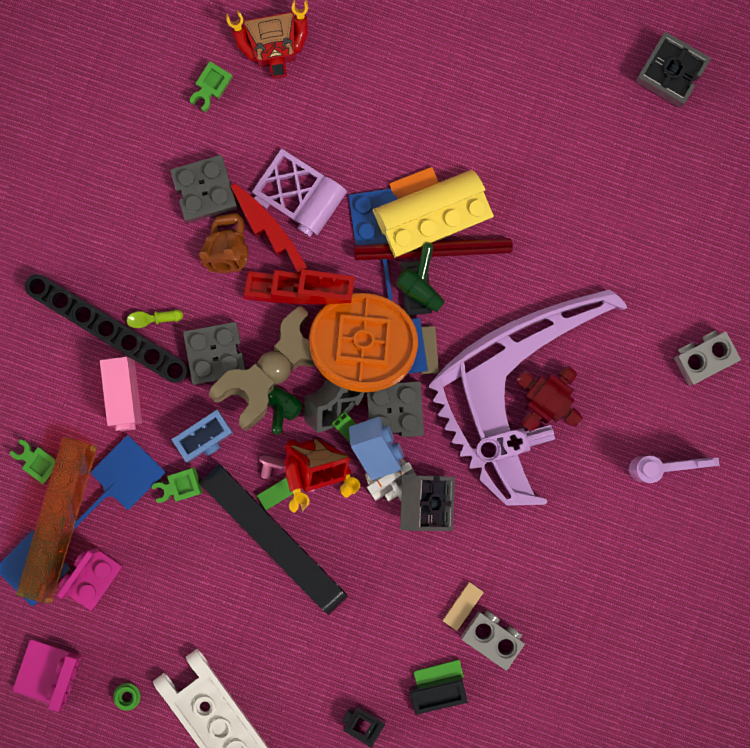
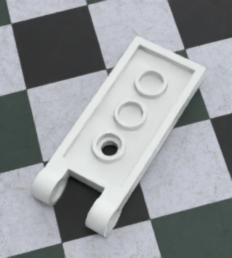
M198 649L187 655L186 660L199 677L181 691H177L174 683L165 673L153 680L157 691L170 706L199 748H269ZM205 701L210 704L208 711L200 709L202 702Z

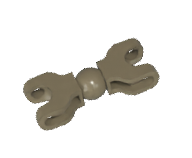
M303 306L296 308L282 321L279 335L280 341L274 346V351H269L262 355L257 365L254 364L248 370L234 369L227 371L210 389L209 397L215 402H222L231 395H239L246 400L248 406L239 418V426L244 431L251 429L266 415L268 395L273 391L274 385L284 382L289 377L290 372H293L299 366H316L310 354L309 340L300 333V329L308 319V311Z

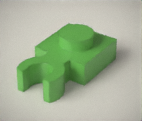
M209 61L196 82V86L201 88V90L192 94L190 103L194 105L198 99H204L205 104L201 109L203 112H207L211 106V97L214 96L220 99L233 76Z
M20 439L18 442L24 446V453L19 455L17 452L11 451L10 455L16 460L26 461L22 469L45 485L61 462L41 447H37L33 452L30 443Z
M195 467L167 476L169 484L160 481L152 485V489L162 488L164 490V496L156 499L157 503L169 500L172 495L175 502L203 493Z

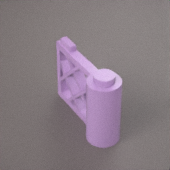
M281 148L252 193L255 195L254 199L264 208L268 209L271 205L299 224L297 229L306 236L311 237L312 234L318 236L346 195L347 190ZM286 158L292 162L294 172L279 175L278 166ZM297 166L300 167V168L303 169V170H302V171H298V170H297ZM310 174L317 178L312 187L301 189L299 176ZM295 177L297 190L283 193L280 180ZM277 181L278 195L266 196L261 192L267 183ZM298 195L300 205L293 213L285 208L284 198ZM280 199L281 205L274 200Z
M639 456L631 461L629 473L633 480L637 482L654 483L662 478L664 472L720 466L719 457L662 463L655 456Z

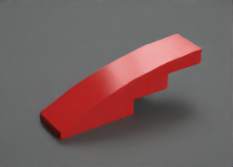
M237 184L232 185L231 188L255 236L258 237L266 233L277 257L287 252L297 273L301 274V269L308 270L293 242L278 222L257 200Z
M301 269V274L274 270V274L248 271L244 299L287 304L351 303L355 276Z

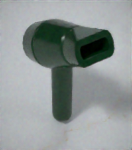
M426 242L422 247L417 272L410 268L404 270L398 276L396 286L408 297L438 312L445 303V300L426 281L433 252L432 243Z
M274 385L273 391L268 395V405L274 410L272 432L275 435L281 434L284 418L289 421L294 420L300 414L303 404L294 395Z

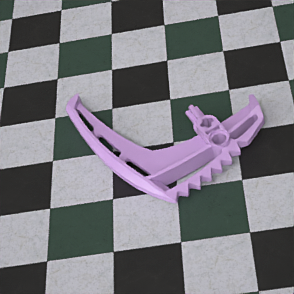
M611 290L586 295L550 306L492 331L465 348L442 369L429 385L430 389L438 392L433 402L444 405L438 416L449 419L445 430L456 432L452 443L463 445L460 457H472L469 468H481L480 481L506 506L543 505L547 503L545 498L535 497L523 471L518 454L529 452L531 446L555 440L551 424L536 428L531 432L525 431L524 428L514 431L510 430L505 411L506 376L536 350L567 331L614 308L625 310L627 308L625 302ZM599 302L603 303L600 307L570 318H564L561 315L563 312ZM544 319L553 322L552 326L518 343L509 337ZM495 343L505 347L500 353L471 371L465 372L464 362ZM459 377L462 379L466 400L480 438L476 449L470 447L457 424L443 388ZM510 436H514L515 439H520L521 445L517 446L518 450L516 451L513 447H508L507 441L511 440ZM484 443L494 445L495 455L493 457L486 458L482 455L481 446ZM491 462L499 479L510 495L509 499H506L492 482L484 468L486 463Z

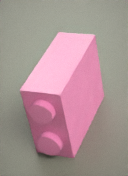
M129 357L100 360L107 426L115 427L116 431L135 430V424H142L135 360Z

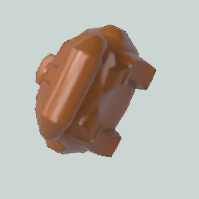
M238 213L218 215L212 223L211 234L206 237V241L199 252L201 264L210 272L219 274L241 271L248 262V247L244 242L245 237L243 235L244 221ZM237 224L235 230H218V226Z

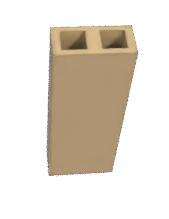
M468 582L442 621L458 631L484 592Z

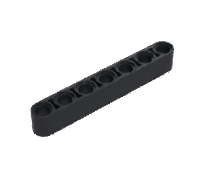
M34 274L26 280L25 291L30 297L167 381L181 384L188 379V365L171 353L48 278ZM38 281H44L45 289L41 294L34 293L33 287ZM61 295H66L68 298V303L64 308H58L56 305V300ZM88 308L91 312V317L87 322H81L79 320V313L81 310ZM107 322H111L114 326L113 333L110 336H103L101 332L102 326ZM134 336L137 340L136 347L133 350H126L124 347L125 339ZM157 350L160 354V359L156 364L150 365L147 361V355L150 351ZM174 364H180L183 368L182 375L177 379H173L169 372Z
M220 463L199 482L327 615H330L348 597L345 591Z

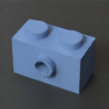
M216 410L171 440L184 460L191 462L203 453L209 456L221 448L219 443L234 434V431L221 411Z
M380 417L349 427L351 448L371 480L402 470L400 460L404 458L402 448L399 443H394L391 428L389 425L385 426Z

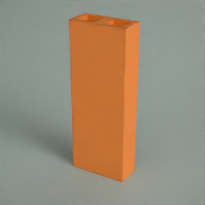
M433 167L389 183V186L398 199L439 182Z

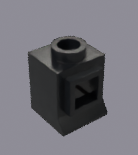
M358 704L354 710L349 708L342 719V723L345 724L343 731L370 748L373 747L385 726L384 719ZM359 717L370 723L365 735L353 728Z

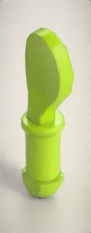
M174 309V311L166 312L155 311L154 315H151L144 311H136L127 317L126 322L132 328H143L151 322H155L157 325L163 322H178L182 320L183 312Z

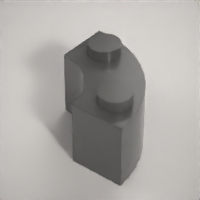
M326 379L321 388L305 396L304 421L317 433L335 427L332 423L342 413L346 412L348 414L355 404L359 405L364 392L344 389Z

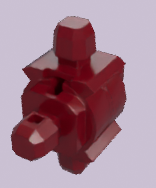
M570 366L563 368L558 374L559 378L555 374H551L548 378L542 375L536 381L534 379L535 376L527 371H522L516 379L518 385L524 390L526 388L529 390L524 398L529 401L525 408L531 414L527 413L522 421V426L529 432L535 430L541 422L539 420L545 424L551 420L556 423L563 417L564 422L573 427H576L582 420L581 413L575 408H570L575 400L570 397L574 389L569 385L573 383L577 375L573 368Z

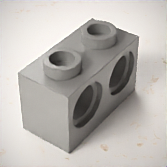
M717 330L702 337L703 343L694 346L692 342L678 349L680 355L674 357V360L688 386L694 385L741 360L726 331L718 334ZM715 343L723 347L724 352L720 358L712 353V346ZM691 355L698 357L700 360V366L697 370L691 369L688 365V359Z
M478 610L461 635V639L507 671L525 645L520 639L522 634L511 626L507 630L498 624L500 619L488 610L485 614ZM485 623L490 626V633L486 637H478L475 633L476 627L479 624ZM503 639L512 641V649L507 653H502L498 650V644Z

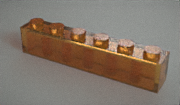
M62 437L16 596L52 604L97 447L87 442Z

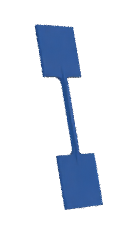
M391 189L349 195L356 245L388 244L386 236L382 234L372 210L397 200ZM383 259L388 299L393 301L387 259ZM420 318L411 319L417 331L418 349L415 362L408 374L428 371Z
M127 435L90 472L103 486V495L54 544L45 543L32 530L0 563V575L33 607L71 569L58 556L57 548L81 522L107 497H114L129 510L166 472Z

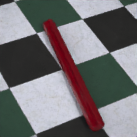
M511 238L432 242L433 252L431 257L511 253L513 242ZM389 244L354 246V259L420 258L422 247L394 258Z

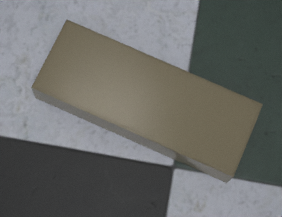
M435 326L422 327L428 371L421 372V374L439 373Z

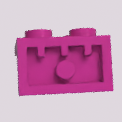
M99 548L87 550L86 552L83 551L73 564L77 567L75 571L70 575L66 574L58 585L61 591L57 596L61 599L70 596L88 610L93 611L124 566Z
M34 639L30 640L13 691L49 703L48 709L61 711L65 707L82 656Z

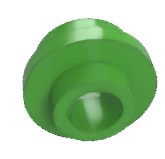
M132 683L119 685L113 695L115 705L125 711L134 709L141 699L140 690ZM124 692L132 694L131 701L123 699Z

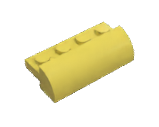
M473 170L466 171L372 210L382 234L386 236L394 258L423 247V244L426 242H435L494 217L484 194L485 187Z

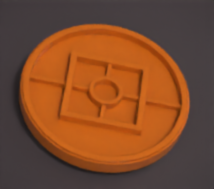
M354 293L352 294L351 303L327 304L319 311L311 326L309 348L317 369L329 381L351 391L375 392L395 385L408 374L417 355L418 336L415 325L409 315L395 302L375 294Z

